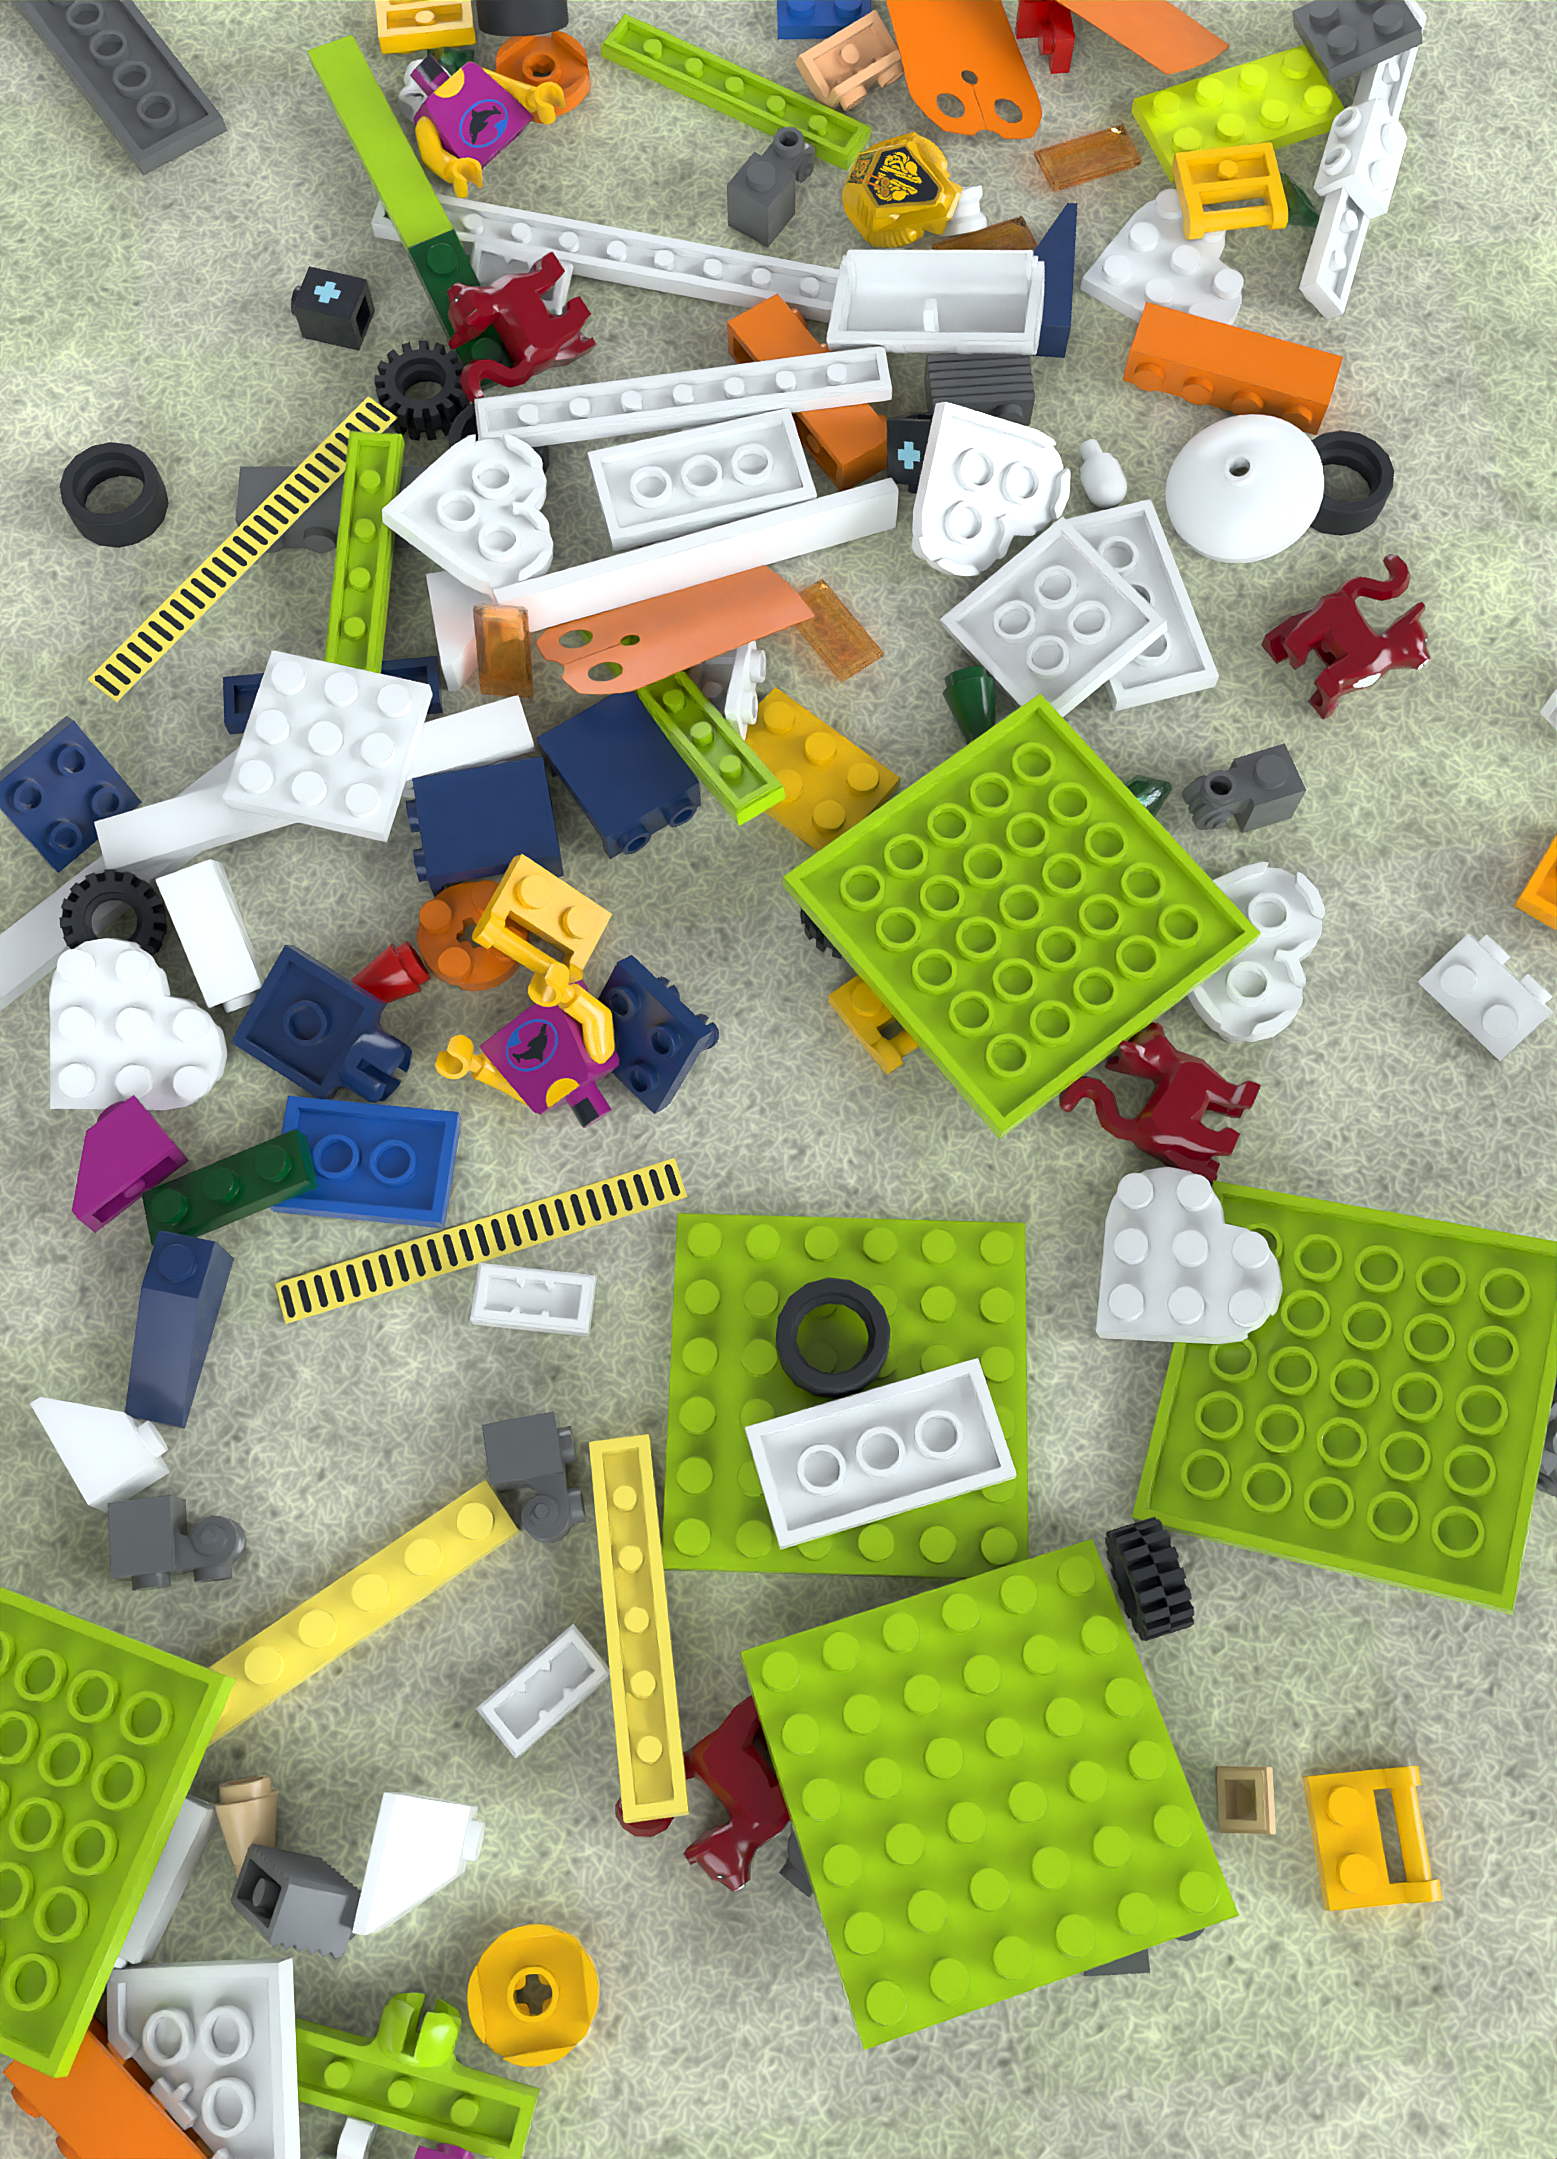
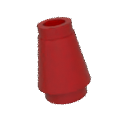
M406 941L397 947L393 943L390 944L353 977L351 981L388 1004L421 992L422 988L420 985L429 981L431 977L418 953Z

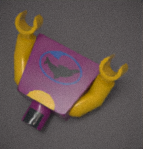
M429 55L410 74L411 78L428 97L413 118L422 164L446 182L453 184L454 193L458 198L468 196V182L476 184L478 188L483 187L482 169L521 135L534 118L531 114L532 112L537 110L540 121L550 125L556 120L552 105H557L560 108L566 106L562 88L556 83L545 82L535 87L484 67L480 68L471 61L467 62L450 77L435 58Z
M554 963L549 966L545 977L540 972L533 974L528 986V995L535 1003L480 1045L482 1053L475 1055L472 1041L467 1036L456 1035L450 1038L447 1051H439L435 1068L439 1074L448 1079L462 1078L470 1070L471 1078L500 1090L530 1107L534 1113L539 1115L568 1103L584 1129L612 1112L609 1104L595 1084L619 1066V1057L615 1050L612 1013L608 1007L590 994L583 980L568 984L571 977L569 969L562 963Z

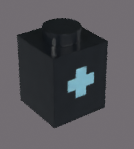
M309 266L302 285L295 287L291 298V312L297 319L303 338L360 351L375 312L367 279Z
M911 412L887 418V478H892L895 484L908 485L909 493L917 494L934 413Z

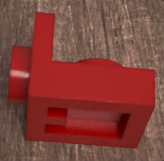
M1019 0L1015 26L1016 39L1038 38L1040 56L1047 55L1050 73H1069L1075 43L1070 10L1055 0Z

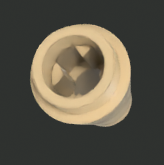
M270 1775L236 1779L218 1786L220 1800L214 1803V1807L232 1864L235 1867L236 1878L239 1877L247 1850L252 1843L275 1848L279 1790L272 1789Z

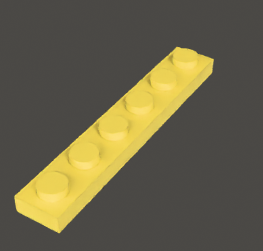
M649 1434L589 1442L623 1820L625 1823L690 1815Z
M485 1479L211 1665L210 1669L233 1677L236 1680L207 1747L519 1534L520 1530L489 1482Z

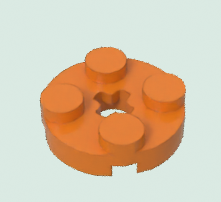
M562 31L551 32L552 37H536V35L509 38L497 51L495 58L496 73L535 87L545 82L558 84L562 88L566 106L560 108L557 105H552L556 116L573 110L583 101L591 88L586 51L575 38ZM539 71L544 74L551 71L550 75L546 77H535L533 72ZM537 110L531 113L534 117L531 121L544 124L540 121Z
M482 880L479 882L460 883L443 890L433 900H429L421 907L419 912L420 923L417 930L418 948L426 967L434 977L442 982L446 981L451 985L460 986L463 990L482 991L504 983L520 967L517 961L493 946L488 949L481 945L472 948L469 941L461 943L458 941L459 937L465 934L466 927L470 925L477 926L499 885L497 882ZM506 917L504 927L529 942V930Z

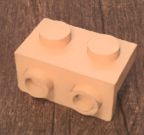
M876 9L802 53L795 61V65L817 102L831 109L841 105L844 112L852 109L868 96L867 88L877 82L882 89L886 88L904 75L899 49Z

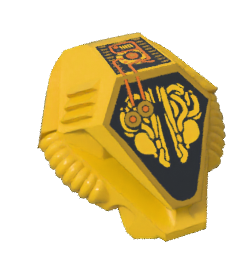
M910 132L881 141L867 150L859 152L843 187L841 199L847 217L865 241L873 248L877 246L890 249L892 247H904L923 237L925 230L937 235L943 234L947 221H951L954 210L959 204L963 189L960 185L949 180L948 162L938 146L931 142V140H927L915 132Z

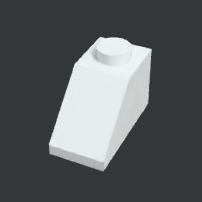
M448 571L426 574L441 667L448 691H455L464 685L502 637L498 628L495 602L488 594H483L465 585Z
M39 1397L30 1403L89 1506L108 1513V1503L126 1501L170 1473L161 1457L163 1453L168 1451L167 1445L149 1420L142 1424L124 1412Z

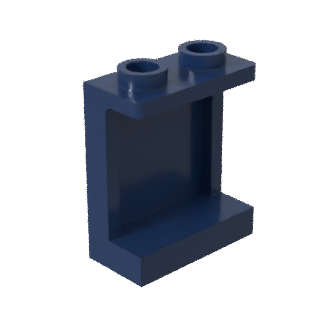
M634 691L612 694L537 737L540 756H543L546 769L553 778L558 775L600 835L604 851L609 859L622 852L625 855H629L639 851L649 842L652 834L667 825L678 827L686 823L694 816L697 807L701 806L699 781Z
M543 756L412 778L415 799L406 800V809L411 832H420L422 848L413 849L414 863L419 882L428 881L434 897L445 890L444 884L505 874L512 859L520 854L525 855L556 877L564 876Z

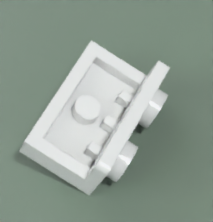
M1377 97L1356 107H1348L1334 118L1314 185V190L1319 196L1326 195L1343 187L1369 220L1387 213L1407 142V136L1402 125L1398 121H1394Z
M755 641L694 665L690 668L689 673L690 679L745 741L748 724H755L757 719L758 700L755 692L756 683H763L766 674L764 650H757Z
M1467 934L1418 983L1501 1061L1554 1013L1546 1005L1553 996L1530 974L1527 973L1519 980L1505 967L1504 964L1511 957L1490 936L1486 934L1478 941L1473 935Z

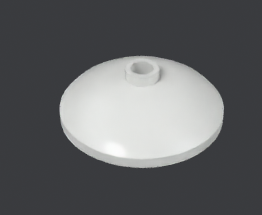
M1259 414L1239 415L1223 419L1196 434L1175 458L1167 478L1165 491L1168 515L1180 538L1192 550L1206 558L1235 564L1266 559L1278 554L1296 542L1315 519L1324 493L1323 467L1320 456L1312 441L1299 428L1287 421ZM1246 467L1249 469L1244 476L1236 477L1232 475V472L1237 468Z

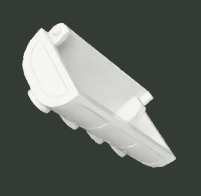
M848 250L847 255H843V261L840 264L827 333L829 351L835 352L885 346V352H894L895 354L981 353L1036 355L1044 303V261H1038V256H1034L1033 250Z

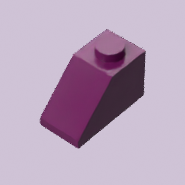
M135 1095L125 1102H116L107 1107L97 1118V1123L89 1128L85 1134L72 1212L78 1220L95 1233L142 1197L141 1193L156 1187L189 1161Z

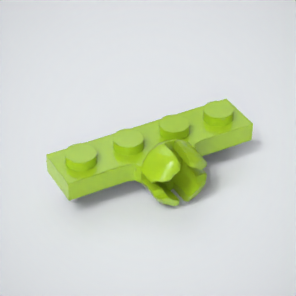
M414 1992L398 1993L384 2007L375 2037H362L295 2017L298 2101L436 2142L455 2145L467 2151L494 2159H522L541 2088L465 2067L458 2062L454 2050L462 2018L454 2005L437 1998L434 2012H427L420 2031L417 2028L426 1994Z

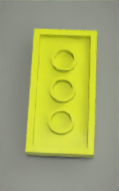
M1301 45L1134 98L1131 112L1168 179L1173 183L1175 180L1172 163L1175 153L1272 142L1273 149L1275 150L1330 132L1334 118L1345 108L1332 86H1329L1306 46Z

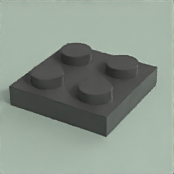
M1314 0L1292 11L1294 28L1329 86L1422 44V27L1404 0Z

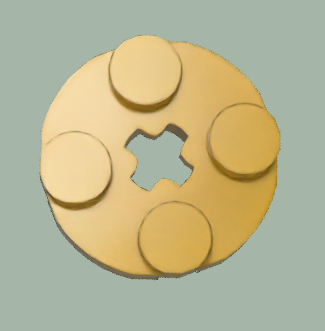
M544 1923L521 1925L500 1935L483 1952L471 1974L467 1990L469 2018L477 2036L484 2044L487 2043L493 2052L503 2056L502 2059L522 2067L543 2066L565 2057L587 2035L600 2001L598 1971L592 1956L584 1948L582 1942L576 1935L554 1925ZM538 1974L540 1983L550 1984L552 1989V1997L543 2001V2012L538 2014L531 2013L529 2003H518L516 1998V1990L522 1989L527 1985V1975Z

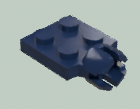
M295 945L284 946L231 1040V1043L315 1097L332 1100L341 1087H346L368 1102L385 1101L401 1083V1080L392 1074L397 1068L407 1073L412 1060V1050L410 1047L386 1032L380 1024L381 1014L387 1003Z

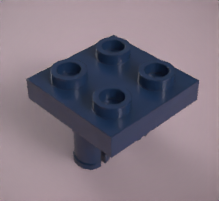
M68 716L64 717L0 770V811L58 873L98 840L94 822L132 811L142 803L82 729Z
M630 955L617 962L598 1000L610 1009L613 1018L615 1050L619 1057V1066L611 1073L652 1113L657 1114L671 1103L699 1054L718 1043L719 1030L714 1022L706 1025L709 1017L704 1014L695 1015L680 1001V993L675 985L666 987L670 980L662 976L656 978L633 955Z

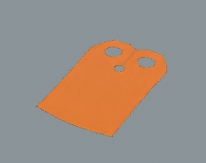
M886 0L910 96L932 122L943 131L975 136V133L978 131L989 130L999 134L1003 139H1031L1039 128L1042 108L1001 0ZM966 70L972 72L977 77V83H967L963 80L961 73ZM947 93L958 98L964 106L965 112L963 116L953 118L944 114L937 105V97L940 94ZM999 99H1006L1015 103L1022 113L1021 120L1017 123L1003 120L995 111V102Z
M1055 0L1166 75L1206 64L1230 47L1225 41L1167 0Z
M762 565L549 627L535 643L546 661H555L563 665L565 670L561 678L579 694H616L643 688L689 667L815 616L786 580L767 566ZM574 630L589 631L593 635L592 640L588 644L578 648H566L559 643L560 638L564 634ZM635 635L640 638L639 642L634 645L626 646L620 644L621 639L626 636ZM601 663H617L623 669L618 677L608 681H594L588 676L589 670Z

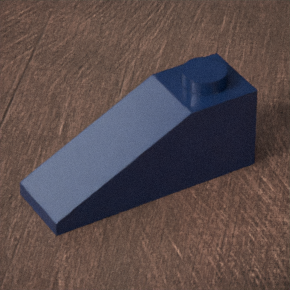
M1078 203L1066 204L1033 251L1034 256H1038V261H1044L1045 282L1038 350L1036 355L1029 356L1065 358L1071 329Z
M158 1230L141 1286L125 1413L134 1419L149 1420L153 1423L183 1429L186 1427L234 1261V1257L216 1241Z

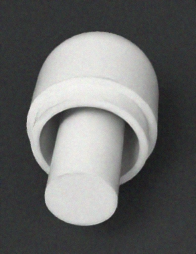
M1096 439L1085 441L1079 447V452L1084 461L1080 467V481L1088 499L1093 505L1103 509L1113 508L1122 502L1127 492V481L1118 460L1110 453H1103Z

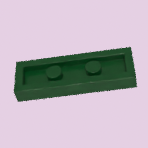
M454 229L408 247V257L448 342L455 332L448 317L450 301L447 291L455 283L459 282L467 286L481 287ZM491 324L476 338L456 349H452L458 355L459 362H463L464 367L473 359H491L506 367L513 365L502 338L494 325ZM484 378L480 382L482 391L498 385V383L488 378Z
M297 1129L291 1130L141 1193L151 1245L154 1246L158 1230L197 1238L318 1188L307 1137Z

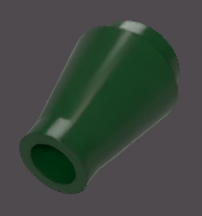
M983 666L962 668L950 673L944 679L946 689L942 692V695L965 738L966 745L996 725L994 679L987 676L986 668Z

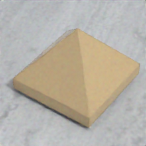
M1216 1766L1219 1833L1276 1834L1273 1768Z

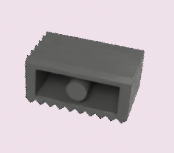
M937 353L926 355L924 386L927 411L929 413H934L936 403L949 402L1023 426L1030 425L1035 391L1029 355Z
M252 1843L247 1850L230 1901L234 1909L273 1948L280 1944L288 1950L293 1946L298 1952L305 1949L312 1955L317 1951L323 1957L330 1954L333 1958L337 1959L345 1953L348 1940L353 1939L356 1935L352 1933L361 1890L353 1886L349 1879H344V1876L340 1875V1872H337L335 1868H331V1865L327 1864V1861H323V1858Z

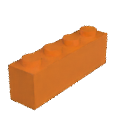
M778 293L727 321L728 353L737 364L831 352L826 344H819L808 331L807 324L801 313L795 308L790 309ZM868 403L792 413L801 444L840 492L855 487L887 468V418L883 414L877 415Z
M1146 302L1130 348L1122 381L1133 383L1145 391L1158 390L1179 396L1194 405L1207 404L1232 411L1236 416L1248 414L1273 416L1291 423L1302 432L1317 435L1330 403L1343 356Z
M95 2014L91 2019L67 2077L52 2078L16 2060H13L2 2072L14 2085L11 2089V2094L19 2107L34 2118L42 2116L59 2134L56 2138V2144L67 2159H211L214 2156L212 2150L192 2127L183 2130L150 2091L154 2082L133 2057L123 2059L108 2041V2028Z

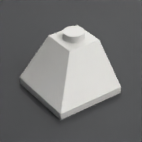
M384 1792L352 1933L368 1935L388 1928L463 1874L467 1861L477 1862L485 1832V1822L476 1821L479 1806L407 1792Z

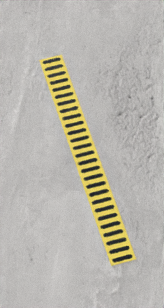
M368 396L87 680L117 703L345 471L349 431L383 433L397 417Z
M676 1158L275 1283L285 1324L686 1198L688 1195Z

